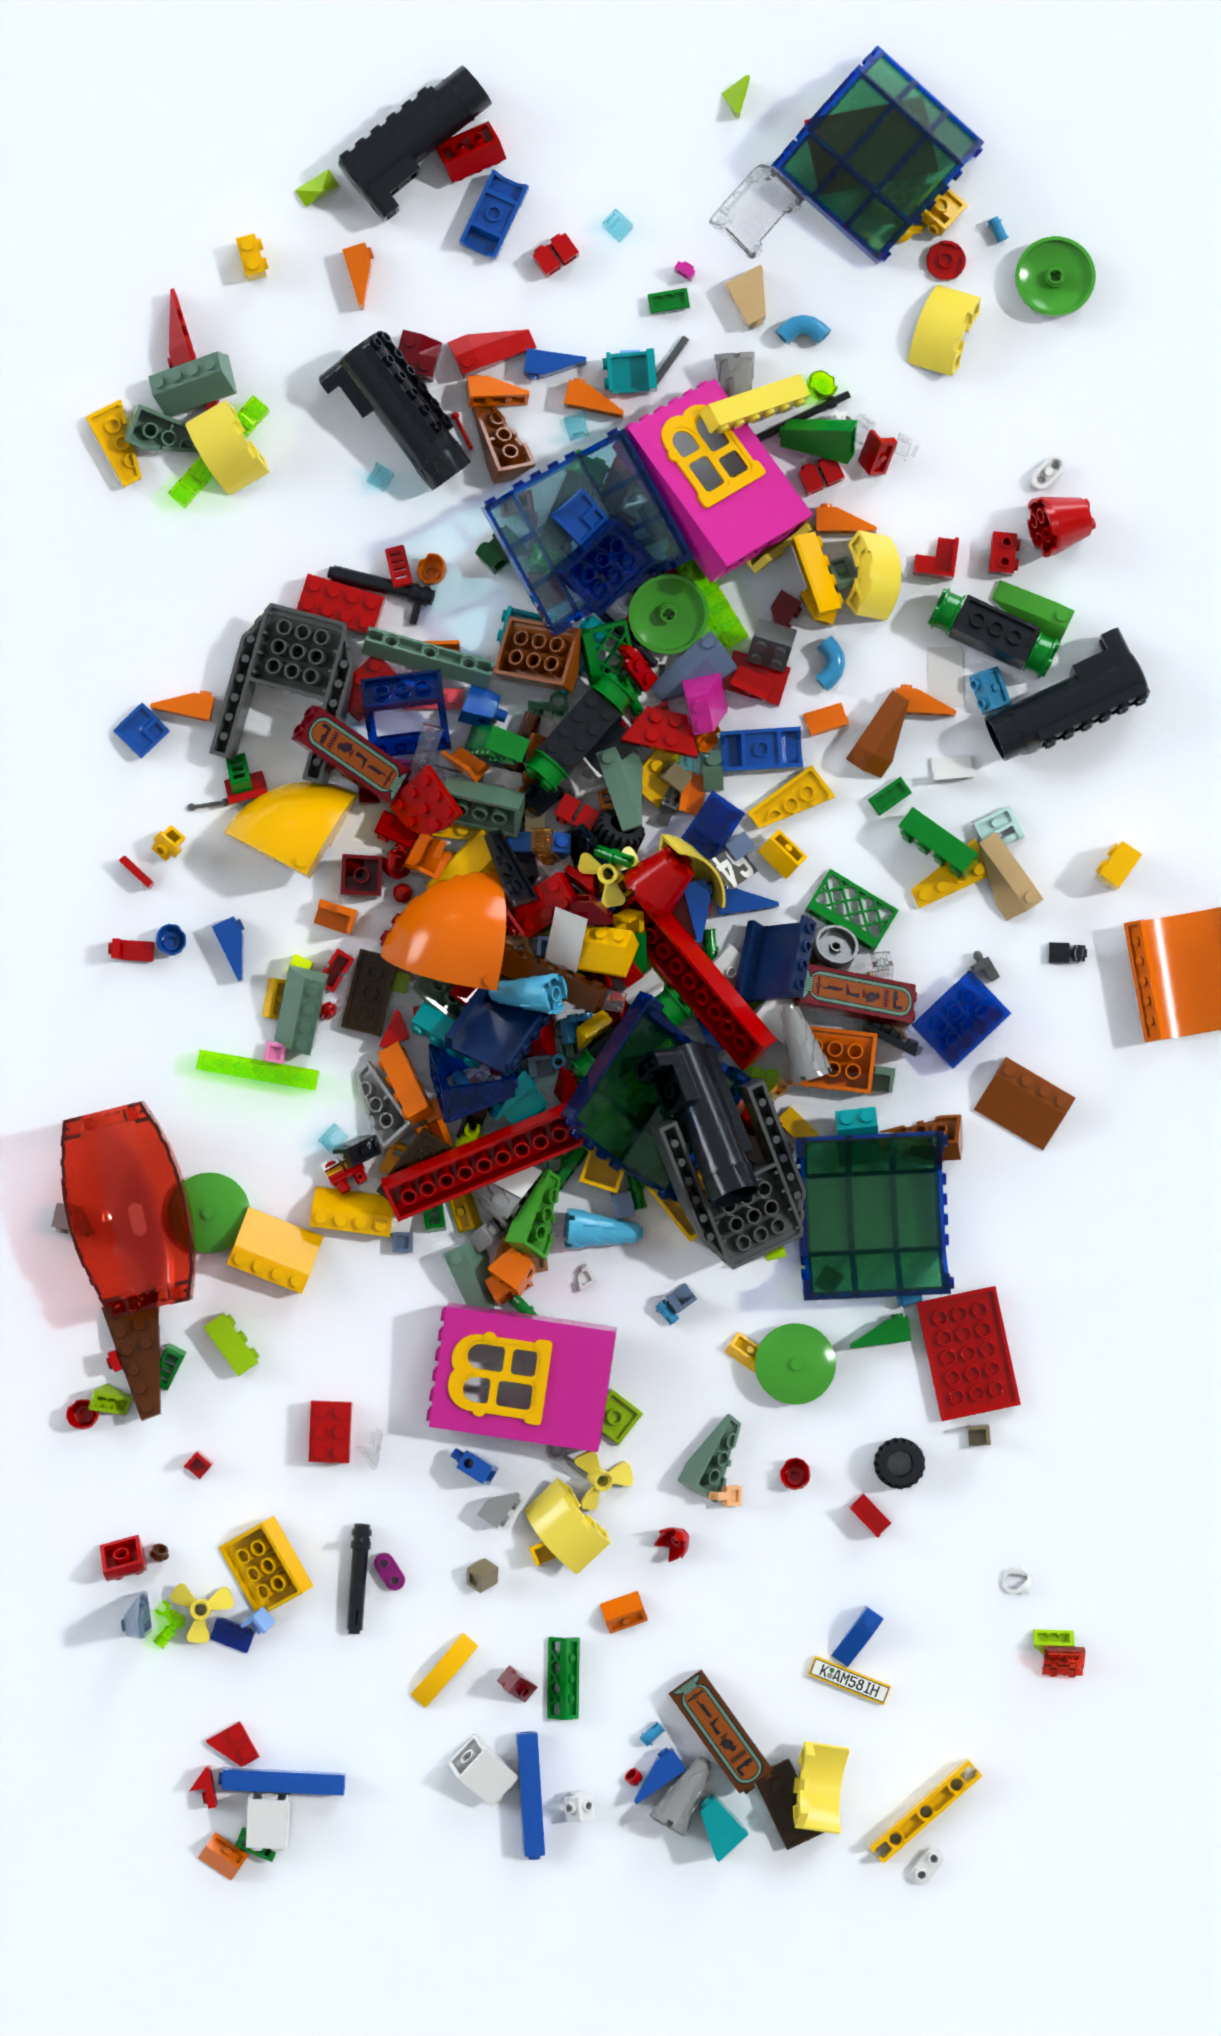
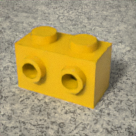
M255 233L235 238L247 281L267 277L265 270L269 269L266 257L262 258L260 251L264 250L261 238L257 239Z
M780 829L757 851L785 879L808 857Z

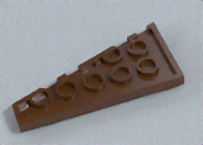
M159 1286L102 1307L141 1421L162 1414L160 1389Z

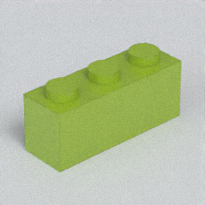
M222 1313L205 1325L204 1329L239 1377L259 1363L257 1358L260 1355L254 1347L250 1348L247 1345L246 1341H248V1338L242 1330L238 1332L234 1325L237 1323L231 1314L226 1315V1313Z

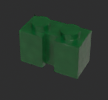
M505 525L493 533V539L489 543L487 541L483 542L475 551L479 560L494 575L524 549L521 542Z

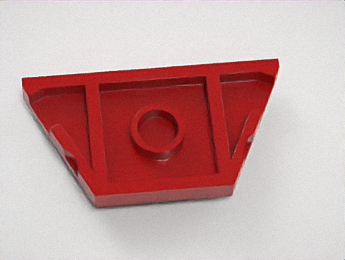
M647 706L621 739L623 743L640 745L641 747L695 759L698 757V751L686 714Z

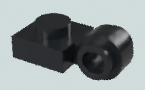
M1049 942L1048 963H1069V956L1075 962H1085L1088 949H1086V945H1073V949L1070 950V943Z

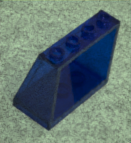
M441 669L360 679L367 735L371 743L390 756L451 749ZM431 704L438 705L440 729L377 736L374 712Z
M428 1044L430 1077L444 1123L456 1121L515 1097L518 1079L515 1076L514 1070L509 1077L499 1072L501 1077L499 1080L449 1086L447 1077L451 1076L456 1070L464 1071L471 1067L467 1066L463 1062L464 1060L458 1056L453 1057L449 1055L443 1047Z

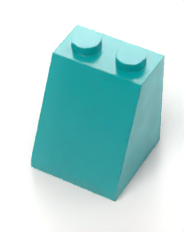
M867 1107L835 1111L834 1129L839 1165L878 1161L879 1139L876 1108Z
M714 1793L712 1796L708 1794L700 1801V1813L715 1858L720 1862L749 1834L748 1829Z

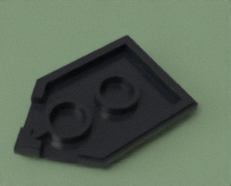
M580 824L564 832L571 834L570 856L575 869L578 868L582 853H589L596 859L594 850L597 849L598 838L587 826Z

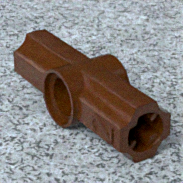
M525 711L517 735L530 739L531 733L536 734L542 717ZM526 753L522 763H515L514 765L505 764L504 768L521 773L523 762L526 760Z

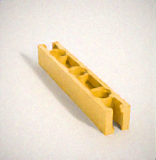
M968 1758L869 1845L873 1853L884 1842H887L891 1847L883 1856L880 1855L878 1857L883 1864L982 1777L976 1768L973 1770L975 1774L969 1779L964 1780L960 1776L968 1766L971 1769L974 1767ZM952 1780H961V1786L958 1789L951 1788ZM924 1806L931 1808V1812L927 1816L920 1814V1810ZM893 1833H898L901 1838L899 1842L892 1843L890 1836Z

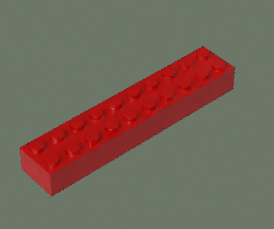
M634 894L620 912L626 908L644 912L647 957L741 1070L756 1063L777 1041L775 1036L673 914L670 913L669 915L659 917L650 913L638 903L640 899Z
M568 1101L381 1178L382 1188L399 1222L584 1146L586 1143Z

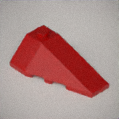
M174 288L170 289V358H167L170 368L197 359Z

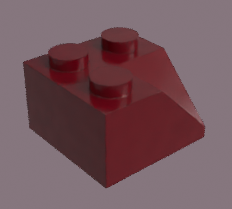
M403 329L398 349L403 353L407 363L414 368L415 374L419 379L434 381L443 343L424 334Z
M342 854L340 895L382 898L384 857Z

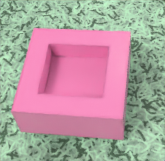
M267 1041L263 1061L284 1065L287 1048L280 1043Z

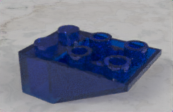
M712 790L680 838L693 846L706 860L710 861L721 852L745 813Z

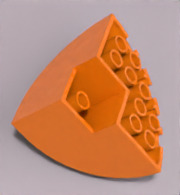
M472 872V874L462 876L456 875L446 881L433 884L427 891L411 900L400 917L396 918V923L390 933L388 932L383 944L381 957L396 967L420 976L461 986L497 991L506 936L505 894L498 874L495 872Z

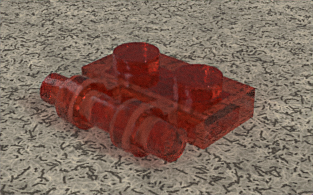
M1044 1646L1042 1675H1050V1677L1062 1675L1068 1676V1678L1083 1676L1085 1647Z

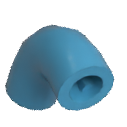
M808 315L791 317L775 330L778 337L788 345L799 335H807L817 344H820L831 332V329L816 317Z
M833 636L828 637L817 647V650L825 658L826 664L823 670L815 676V679L827 692L841 679L846 665L844 652Z

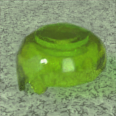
M814 371L806 381V386L811 396L817 400L829 399L838 389V386L835 385V377L829 375L826 371Z

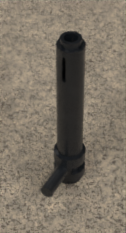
M334 565V567L330 566L327 578H331V581L391 595L414 603L409 621L410 624L417 625L421 606H432L436 592L431 587H420V584L416 583L394 589L392 579Z
M354 1523L351 1533L353 1540H351L350 1546L352 1548L346 1627L348 1634H360V1631L363 1630L368 1550L371 1549L369 1537L372 1536L370 1524Z

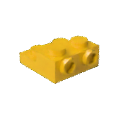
M937 179L916 202L911 213H913L914 220L917 222L922 221L928 226L927 229L931 234L941 237L966 209L968 204Z

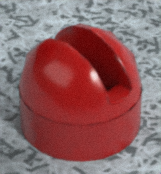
M632 1768L625 1774V1780L631 1786H638V1783L642 1782L643 1776L637 1768Z

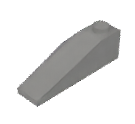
M367 1061L354 1073L360 1095L364 1098L366 1114L369 1115L372 1124V1133L376 1135L383 1149L408 1138L415 1132L414 1129L419 1128L423 1124L419 1122L414 1125L410 1120L406 1121L401 1113L403 1108L401 1104L396 1102L393 1096L395 1093L394 1088L388 1085L386 1079L370 1061Z

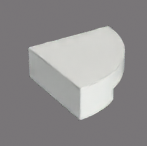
M587 1264L580 1270L577 1283L580 1292L597 1282Z

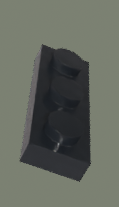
M869 1021L862 1028L865 1032L878 1033L877 1038L914 1057L920 1055L923 1047L918 1045V1041L912 1038L906 1039L901 1036L899 1031L884 1028L882 1023Z

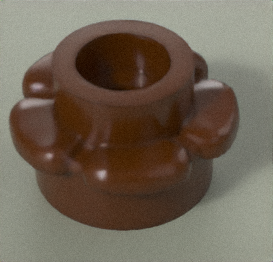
M155 1544L149 1555L154 1561L163 1562L169 1558L168 1547L164 1544Z

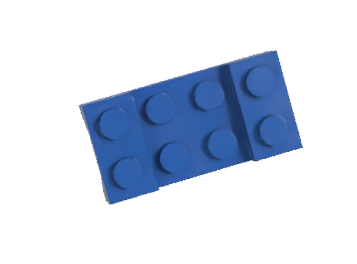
M492 169L459 240V244L496 261L518 210L526 198L529 185L514 182Z
M801 726L720 731L723 773L803 768Z

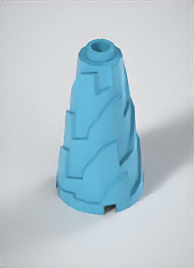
M550 973L548 975L530 976L529 978H518L511 981H499L497 991L488 990V995L491 1000L497 1001L500 1004L522 1007L525 1010L540 1011L547 1014H559L566 1005L561 1003L562 999H567V985L563 976Z
M567 1208L568 1213H565L563 1237H568L567 1242L563 1241L565 1249L623 1245V1243L638 1242L639 1239L643 1238V1227H640L638 1223L624 1221V1219L605 1217L574 1208Z

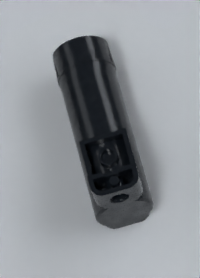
M463 65L445 79H442L434 88L432 85L428 89L426 86L422 88L413 101L409 99L401 106V111L397 114L395 112L391 113L385 119V124L375 126L370 131V136L366 139L364 137L360 138L354 144V149L351 151L346 150L339 156V168L383 222L388 221L399 212V204L392 196L420 174V166L418 164L492 105L486 91Z
M377 331L319 376V382L327 394L340 387L362 418L373 412L376 414L407 456L418 475L432 491L471 463L459 442L449 432L454 427L450 417L440 408L439 402L429 393L425 383L415 374L414 368L404 359L403 353L396 348L388 333Z
M1119 627L1101 634V640H1099L1098 644L1102 652L1072 665L1069 678L1020 701L1006 705L1005 708L984 717L992 742L1004 761L1024 752H1029L1037 746L1039 749L1043 747L1049 749L1056 745L1055 742L1060 739L1066 741L1074 736L1073 733L1079 730L1085 732L1091 729L1092 724L1096 722L1102 724L1110 720L1111 715L1116 713L1117 715L1124 714L1129 710V707L1133 705L1138 707L1147 702L1146 699L1149 698L1150 690L1138 661L1130 652Z
M688 1042L670 1049L648 1051L635 1064L637 1080L639 1084L653 1083L666 1119L679 1117L712 1206L717 1208L731 1206L755 1195L759 1191V1185L753 1166L747 1156L753 1148L713 1046L701 1042Z

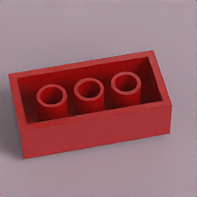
M307 574L297 610L345 622L348 631L366 636L369 626L377 628L386 600L385 597Z

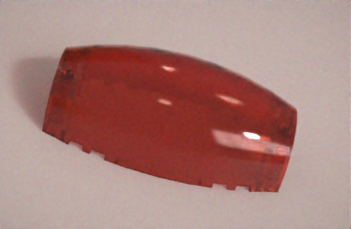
M139 1101L63 1120L60 1144L62 1146V1159H60V1166H62L61 1185L67 1223L81 1265L89 1277L91 1286L94 1287L98 1294V1299L105 1307L111 1319L193 1299L196 1276V1241L189 1194L173 1148L146 1102Z

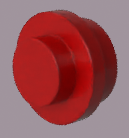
M331 1002L323 1004L320 1018L322 1020L333 1018L336 1015L337 1006Z

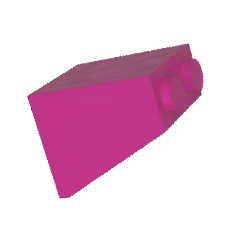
M721 673L681 681L693 734L698 735L714 731L728 711Z

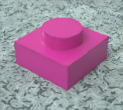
M678 261L674 267L675 273L689 281L693 280L696 271L686 261L683 263Z

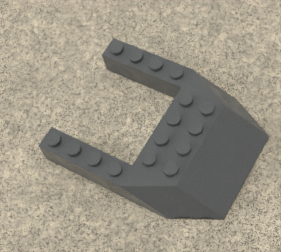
M270 603L264 609V613L254 621L255 623L241 636L209 753L235 761L256 683L323 701L322 708L345 724L350 705L354 673L353 657L347 624L345 622ZM309 752L302 779L328 786L332 767Z
M757 1078L737 1087L765 1161L753 1166L759 1191L740 1203L720 1208L712 1206L706 1190L702 1189L677 1121L666 1119L650 1127L677 1200L699 1240L732 1270L803 1237L802 1222L805 1214L803 1205L804 1199H806V1189L765 1080Z

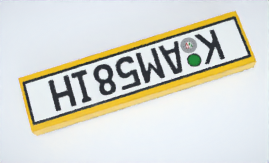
M816 1655L808 1675L882 1705H884L891 1688L888 1684Z

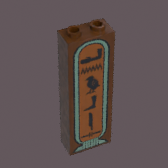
M702 1669L668 1693L739 1794L743 1791L745 1794H748L756 1788L754 1783L758 1780H761L763 1783L772 1776L770 1772L773 1768Z

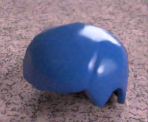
M166 924L157 932L156 945L163 954L175 956L185 948L186 935L178 925Z

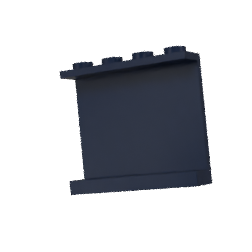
M801 915L800 922L770 926H763L755 920L748 921L735 983V990L746 1003L802 998L817 922L806 915Z
M478 988L446 1033L445 1047L509 1077L513 1070L516 1071L518 1069L521 1058L529 1053L530 1045L533 1041L538 1040L542 1028L549 1024L551 1016L540 1011L525 1010L522 1007L497 1003V1001H493L489 997L488 989Z

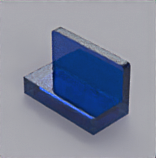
M218 1616L210 1639L247 1653L256 1631L246 1626L242 1628L241 1624Z

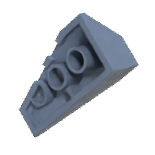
M710 631L676 660L655 681L651 689L664 702L684 694L681 682L683 680L721 673L723 680L737 670L738 667L721 642Z
M143 1591L125 1613L124 1619L121 1620L122 1631H126V1636L143 1639L152 1632L147 1591Z

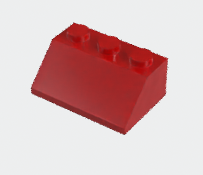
M489 121L451 137L436 149L452 183L461 181L471 174L479 173L483 169L497 165L507 159L501 142Z

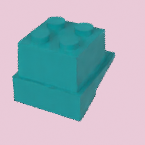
M520 1065L516 1071L513 1070L509 1077L504 1076L502 1079L504 1084L495 1097L491 1092L485 1095V1099L490 1103L488 1112L493 1118L498 1121L504 1115L511 1124L544 1112L545 1106L548 1105L547 1101L535 1087L534 1081Z

